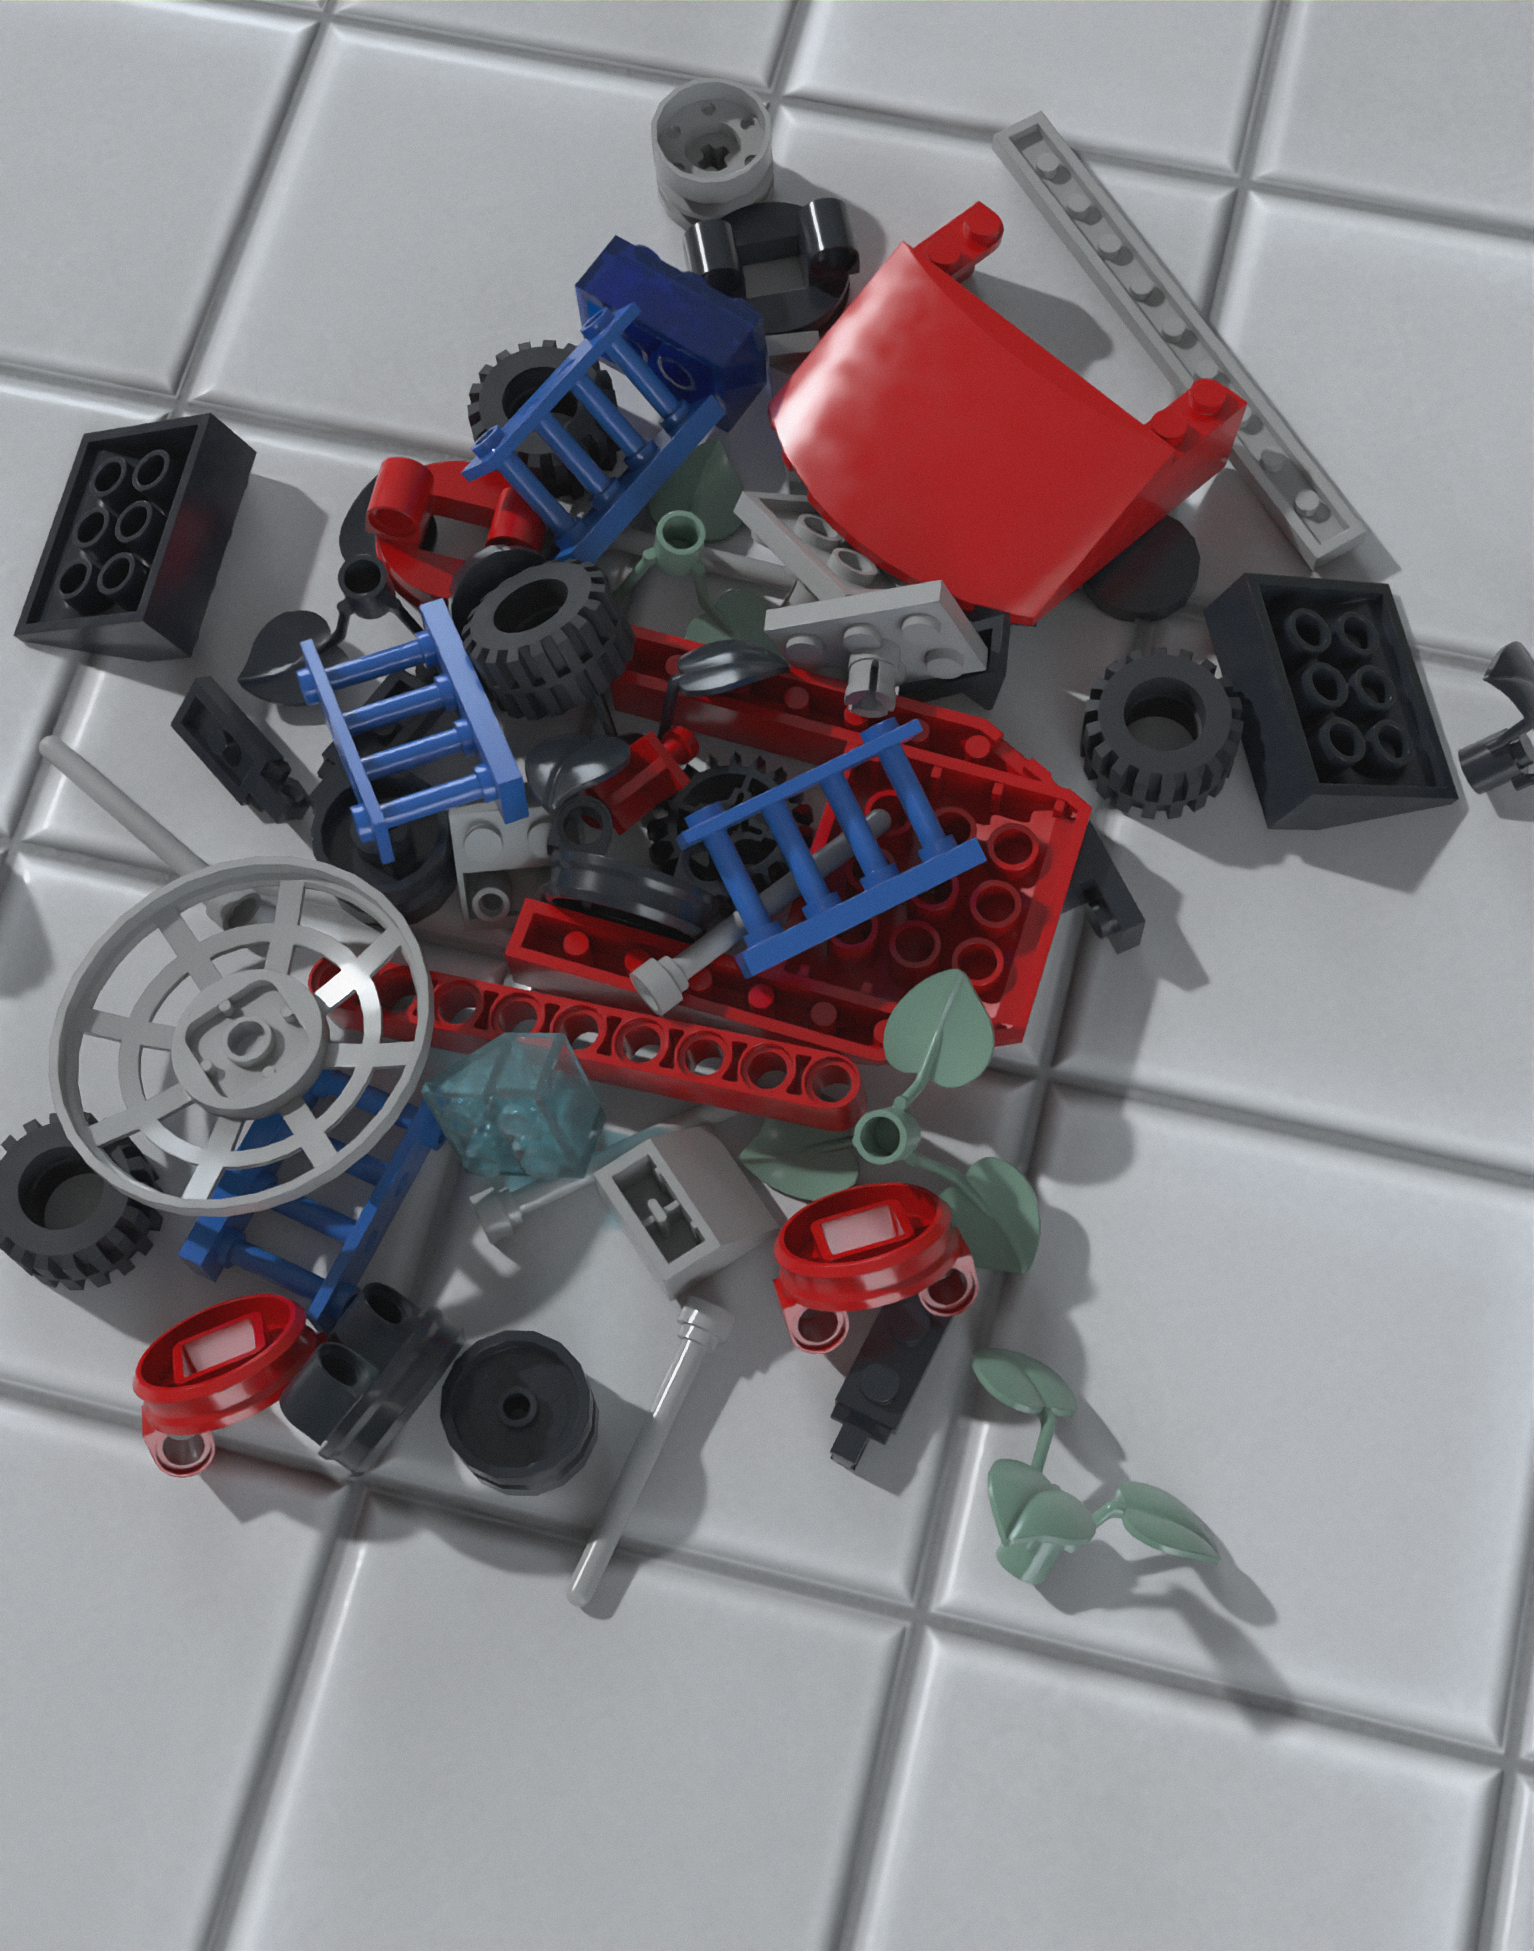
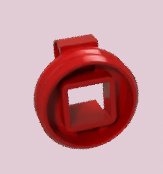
M391 457L381 463L366 512L365 532L376 534V556L385 565L395 591L408 602L419 607V605L443 598L446 607L449 608L448 600L451 594L449 588L453 576L466 561L422 550L432 515L490 528L485 548L499 544L520 547L523 545L534 548L542 554L549 530L548 526L496 470L468 482L461 472L470 462L442 461L423 465L413 459Z
M885 1182L866 1184L834 1192L796 1212L784 1224L775 1241L773 1253L781 1267L780 1277L772 1279L778 1305L794 1345L801 1351L809 1354L830 1352L837 1348L847 1336L849 1330L847 1311L876 1308L903 1300L915 1294H918L923 1306L937 1316L950 1317L967 1310L977 1297L979 1289L973 1257L958 1227H952L950 1224L952 1212L947 1202L929 1189L918 1185ZM951 1268H954L949 1276L940 1280ZM808 1308L823 1311L815 1317H800Z
M254 1294L227 1300L193 1314L162 1334L144 1352L137 1364L132 1386L135 1394L144 1400L141 1406L142 1437L155 1464L162 1472L173 1477L186 1478L204 1471L212 1462L215 1454L214 1430L243 1421L278 1402L280 1394L321 1343L327 1342L325 1331L316 1335L313 1329L306 1325V1312L299 1303L277 1294ZM168 1435L195 1436L186 1440H176L169 1437Z

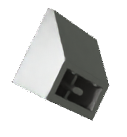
M524 782L529 817L505 824L495 801L485 804L482 798L449 809L448 816L464 932L515 927L525 898L550 904L546 900L542 887L548 885L552 873L549 864L551 855L547 854L546 844L559 807L549 814L533 795L528 782ZM580 792L571 796L570 798L580 796ZM576 816L566 824L564 831L572 842L585 845L583 820L581 816Z
M710 1123L649 1138L593 1173L601 1198L670 1302L781 1231L779 1225Z

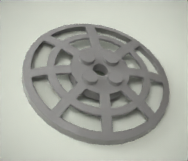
M254 856L217 863L183 875L150 893L114 922L94 943L73 974L60 1002L50 1039L48 1076L54 1109L68 1140L92 1170L120 1193L151 1208L185 1216L228 1217L264 1211L307 1195L337 1178L366 1155L396 1122L416 1089L429 1055L435 1021L433 983L425 954L403 915L380 891L355 874L325 862L292 856ZM262 886H279L274 923H257L235 927L199 942L180 914L198 903L229 892ZM311 889L326 892L354 904L376 919L385 931L356 957L349 948L332 936L310 927L300 926L305 890ZM159 928L177 957L167 964L148 984L134 1005L130 1017L93 1009L100 991L117 966L145 937ZM269 945L264 969L241 971L223 978L212 960L242 948ZM296 947L325 957L339 967L341 972L312 994L304 984L290 976ZM401 951L409 965L417 994L418 1022L415 1040L410 1042L382 1043L383 1010L372 977ZM190 975L201 992L184 1010L177 1025L170 1026L153 1023L154 1016L166 998ZM357 992L364 1021L362 1044L330 1043V1029L326 1015ZM253 1033L265 1034L263 1045L255 1053L247 1056L236 1055L239 1043L246 1036ZM84 1034L121 1043L118 1056V1079L122 1099L127 1108L123 1112L90 1126H87L89 1123L85 1120L78 1085L79 1051ZM143 1048L171 1052L172 1066L179 1083L147 1100L141 1079V1055ZM404 1068L400 1080L382 1109L354 1140L337 1152L326 1134L335 1128L356 1105L370 1083L374 1070ZM322 1070H354L341 1095L324 1114L316 1119L302 1096L314 1085ZM194 1103H197L208 1113L218 1117L206 1148L195 1146L178 1138L160 1122ZM280 1112L294 1134L285 1140L262 1148L234 1151L245 1121L261 1119ZM141 1131L150 1142L167 1155L187 1164L197 1166L182 1197L168 1195L134 1179L112 1161L103 1147ZM304 1150L314 1166V1169L292 1181L255 1194L225 1199H211L225 1170H242L266 1166L291 1157Z

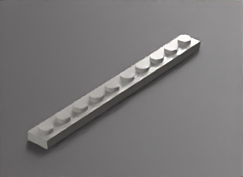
M1039 111L994 134L992 150L1179 396L1191 388L1195 381L1208 378L1219 382L1248 402L1228 460L1310 568L1314 571L1363 544L1367 533L1366 529L1044 113Z

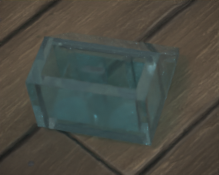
M505 1032L426 1081L420 1092L467 1174H475L485 1178L502 1175L528 1176L542 1180H552L555 1178L584 1179L607 1118L565 1033Z

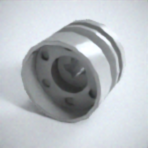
M722 77L697 78L676 87L659 103L651 122L654 165L656 167L658 196L667 215L683 229L688 230L698 222L710 219L720 220L739 208L771 201L774 194L771 118L762 99L742 83Z

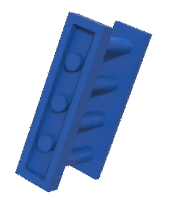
M634 302L613 313L605 307L591 317L580 329L585 339L503 428L498 424L493 426L473 444L471 450L476 457L461 472L466 480L470 482L498 470L555 534L553 542L557 548L547 558L550 561L559 559L560 562L568 559H580L582 563L591 562L594 564L726 413L712 394L690 404L685 399L678 401L621 334L641 313V310ZM604 352L608 354L660 415L658 423L662 429L653 440L650 437L644 440L587 374V370ZM569 390L626 455L623 462L628 468L618 479L616 477L609 479L550 412ZM533 429L591 494L588 501L593 507L582 519L580 517L573 519L514 452Z
M443 598L419 605L424 631L415 633V640L331 667L323 668L312 639L300 642L306 668L297 670L296 675L304 700L308 707L315 704L320 706L358 802V805L350 807L356 831L362 844L370 841L374 842L383 865L395 861L388 829L481 798L485 804L495 801L505 824L529 817L523 776L472 662L464 650L463 642ZM424 664L426 669L436 666L440 674L434 677V684L343 713L334 695L335 691ZM439 708H443L445 713L453 710L457 713L459 720L453 721L454 728L362 758L359 757L351 737ZM461 752L465 758L475 755L479 765L473 767V774L382 804H378L370 784L371 781Z
M891 717L861 732L860 736L864 744L727 811L724 810L721 802L718 801L684 818L689 829L681 832L676 838L681 851L701 841L704 842L748 932L743 937L748 949L733 956L745 980L987 861L976 837L960 845L957 844L953 834L946 837L901 744L912 740L923 731L918 719L899 727L896 718ZM877 756L923 849L917 851L923 863L901 874L895 862L888 865L844 775V772ZM819 784L865 875L864 878L860 879L865 892L844 902L841 901L837 891L830 893L785 802ZM759 813H762L807 904L801 908L807 920L785 931L779 920L771 921L727 831L728 828Z
M323 1069L314 1085L302 1098L312 1112L319 1097L325 1099L331 1095L338 1098L352 1076L341 1072V1070ZM368 1084L355 1107L376 1116L390 1094ZM431 1085L420 1107L407 1102L394 1125L405 1129L406 1132L389 1163L366 1154L344 1171L375 1186L358 1220L352 1219L306 1196L270 1208L344 1244L326 1278L247 1242L244 1231L255 1212L228 1217L199 1216L178 1256L194 1273L215 1283L223 1268L229 1269L236 1265L311 1301L312 1304L306 1313V1318L319 1333L325 1331L326 1335H328L335 1323L361 1292L360 1287L357 1285L431 1149L438 1151L450 1134L454 1118L450 1115L452 1108L444 1090ZM280 1112L274 1115L254 1120L237 1151L262 1148L285 1140L294 1134ZM327 1135L337 1152L347 1145ZM285 1159L266 1166L242 1170H225L211 1199H225L255 1194L280 1185L278 1184V1176L276 1174Z

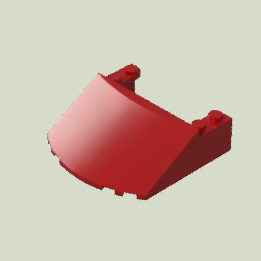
M978 201L914 248L905 241L899 244L770 401L767 413L771 430L776 431L782 445V460L789 472L795 470L808 489L807 499L810 504L853 548L877 566L908 585L942 580L963 610L973 613L975 605H979L1000 612L1010 613L1011 623L1033 626L1225 467L1248 402L1219 382L1203 378L1195 381L1191 388L1166 408L1156 412L1152 419L1143 425L961 285L962 282L974 273L975 265L1000 246L1003 237L1004 225L1001 218L982 202Z

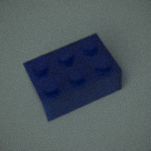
M615 235L575 284L582 327L591 317L605 307L613 313L634 302L641 310V313L621 334L678 401L685 399L690 404L712 394L726 411L725 415L715 426L726 433L732 430L766 386L767 371L763 315L759 314L747 301L740 298L732 299L713 289L698 274L691 271L682 272L662 261L647 246L641 244L635 246ZM606 352L598 358L600 362L625 375Z

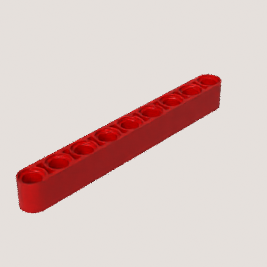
M322 957L314 964L309 973L308 987L310 992L314 994L341 972L340 968L325 957ZM388 962L372 977L383 1010V1037L405 1042L414 1041L418 1022L417 994L410 968L406 965ZM429 970L434 992L435 1021L430 1047L827 1131H845L853 1128L867 1110V1096L857 1066L848 1057L838 1053ZM355 992L327 1016L339 1027L364 1033L363 1012L359 996ZM409 995L415 996L412 1004L406 1009L399 1012L392 1011L395 1004L401 998ZM476 1008L472 1017L466 1022L451 1024L454 1016L460 1010ZM536 1020L534 1028L528 1034L520 1037L511 1036L512 1031L520 1022ZM587 1032L598 1034L595 1042L589 1047L582 1050L571 1048L575 1039ZM647 1045H657L660 1047L657 1055L651 1060L644 1063L632 1061L635 1053L640 1048ZM719 1058L723 1060L720 1068L710 1075L699 1076L694 1074L696 1066L705 1059ZM769 1071H782L787 1074L784 1081L777 1087L762 1089L756 1086L758 1079ZM835 1083L845 1084L851 1088L848 1095L842 1100L825 1102L819 1099L821 1092L829 1085Z

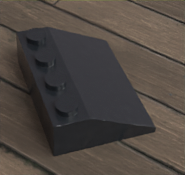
M212 413L83 434L13 636L22 642L144 662L191 658L199 638V631L211 594L216 585V578L227 544L232 536L233 525L244 491L248 486L249 476L257 452Z
M1245 572L1203 610L1222 677L1227 675L1234 685L1231 697H1240L1243 708L1240 721H1244L1241 741L1268 829L1321 830L1451 805L1459 799L1389 584Z

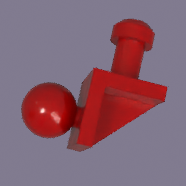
M674 726L662 736L661 741L653 731H650L629 746L632 759L624 770L600 784L585 789L581 795L594 797L608 808L612 817V827L620 836L656 805L691 782L678 764H688L699 753V744L692 731L682 726ZM580 815L588 826L602 830L594 818Z

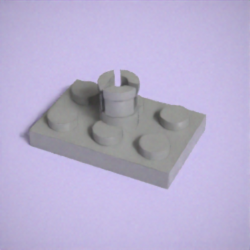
M742 491L733 512L751 530V537L760 545L769 548L785 564L784 570L787 574L796 579L790 592L785 596L781 607L908 586V584L886 572L853 548L814 509L806 495Z
M942 580L766 610L764 632L793 668L848 682L844 704L845 706L849 705L848 710L862 717L879 718L887 716L888 710L893 712L896 705L895 687L903 683L932 678L952 679L964 673L986 670L988 648Z

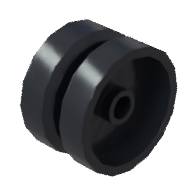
M402 771L370 782L378 804L433 787L409 771ZM346 778L334 785L318 805L310 830L313 855L316 861L325 862L355 874L370 884L392 903L403 915L408 925L417 924L439 911L455 891L457 885L448 811L444 810L389 828L388 833L395 861L383 865L374 842L370 841L362 844L356 831L350 807L358 805L349 779ZM335 897L344 911L362 923L382 927L376 919L354 904Z
M504 1330L476 1341L455 1360L442 1386L440 1419L449 1445L481 1484L505 1495L538 1496L564 1486L586 1465L598 1440L599 1409L581 1364L561 1342L536 1331ZM518 1407L525 1413L530 1407L529 1413L523 1419L512 1420L510 1418L511 1413Z

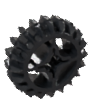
M736 751L729 759L730 765L718 766V760L711 754L706 759L707 770L699 772L693 766L686 764L683 771L691 782L652 809L656 820L650 821L647 825L648 839L654 843L649 848L651 862L655 865H661L658 869L659 872L674 877L681 853L676 838L681 832L689 829L684 818L708 805L724 800L727 801L722 803V806L727 811L787 782V772L784 771L783 767L766 775V761L761 756H758L750 767L742 766L741 756ZM804 792L785 802L808 848L811 849L816 831L809 826L814 822V813L810 804H802L804 801ZM753 816L741 822L742 832L737 831L740 823L728 828L727 831L743 864H755V866L746 870L758 894H760L790 872V869L772 833L768 832V826L756 821ZM709 853V864L707 867L698 863L693 858L689 860L690 870L698 879L714 881L720 878ZM730 895L726 906L721 905L722 915L726 918L734 912V903Z

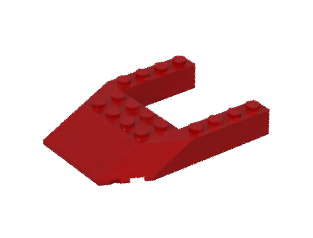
M630 624L636 638V643L632 645L635 652L632 660L625 664L627 669L620 678L610 683L614 707L616 711L660 722L668 680L671 676L680 674L677 666L678 659L687 652L706 644ZM790 667V673L770 677L716 695L688 697L679 691L671 726H682L693 732L818 766L863 745L864 742L860 733L884 720L895 717L900 727L918 719L923 731L912 740L901 744L946 837L953 834L958 845L976 837L987 861L746 980L734 957L723 953L687 980L689 987L681 993L683 1000L662 1016L657 1015L641 998L630 979V973L650 958L659 961L664 956H668L672 959L691 944L525 898L504 955L514 983L573 1000L838 1053L848 1057L855 1064L873 1066L889 1064L885 1057L883 1045L884 1031L892 1011L900 1000L926 978L946 970L960 969L969 977L991 1018L995 1036L994 1047L1022 1043L1091 816L1092 807L1071 789L1063 788L1056 784L1051 777V772L1033 757L1030 760L1025 758L1003 739V732L987 719L896 695L894 711L888 710L887 716L879 718L862 717L848 710L849 705L845 706L844 704L848 682ZM878 756L844 772L864 816L874 809H883L891 817L889 830L876 839L888 865L895 862L901 874L923 863L917 852L923 849ZM828 800L810 850L811 855L843 832ZM855 856L824 878L830 893L837 891L842 902L865 892L860 882V879L864 878L865 875ZM802 895L793 901L784 931L807 920L801 909L807 905Z

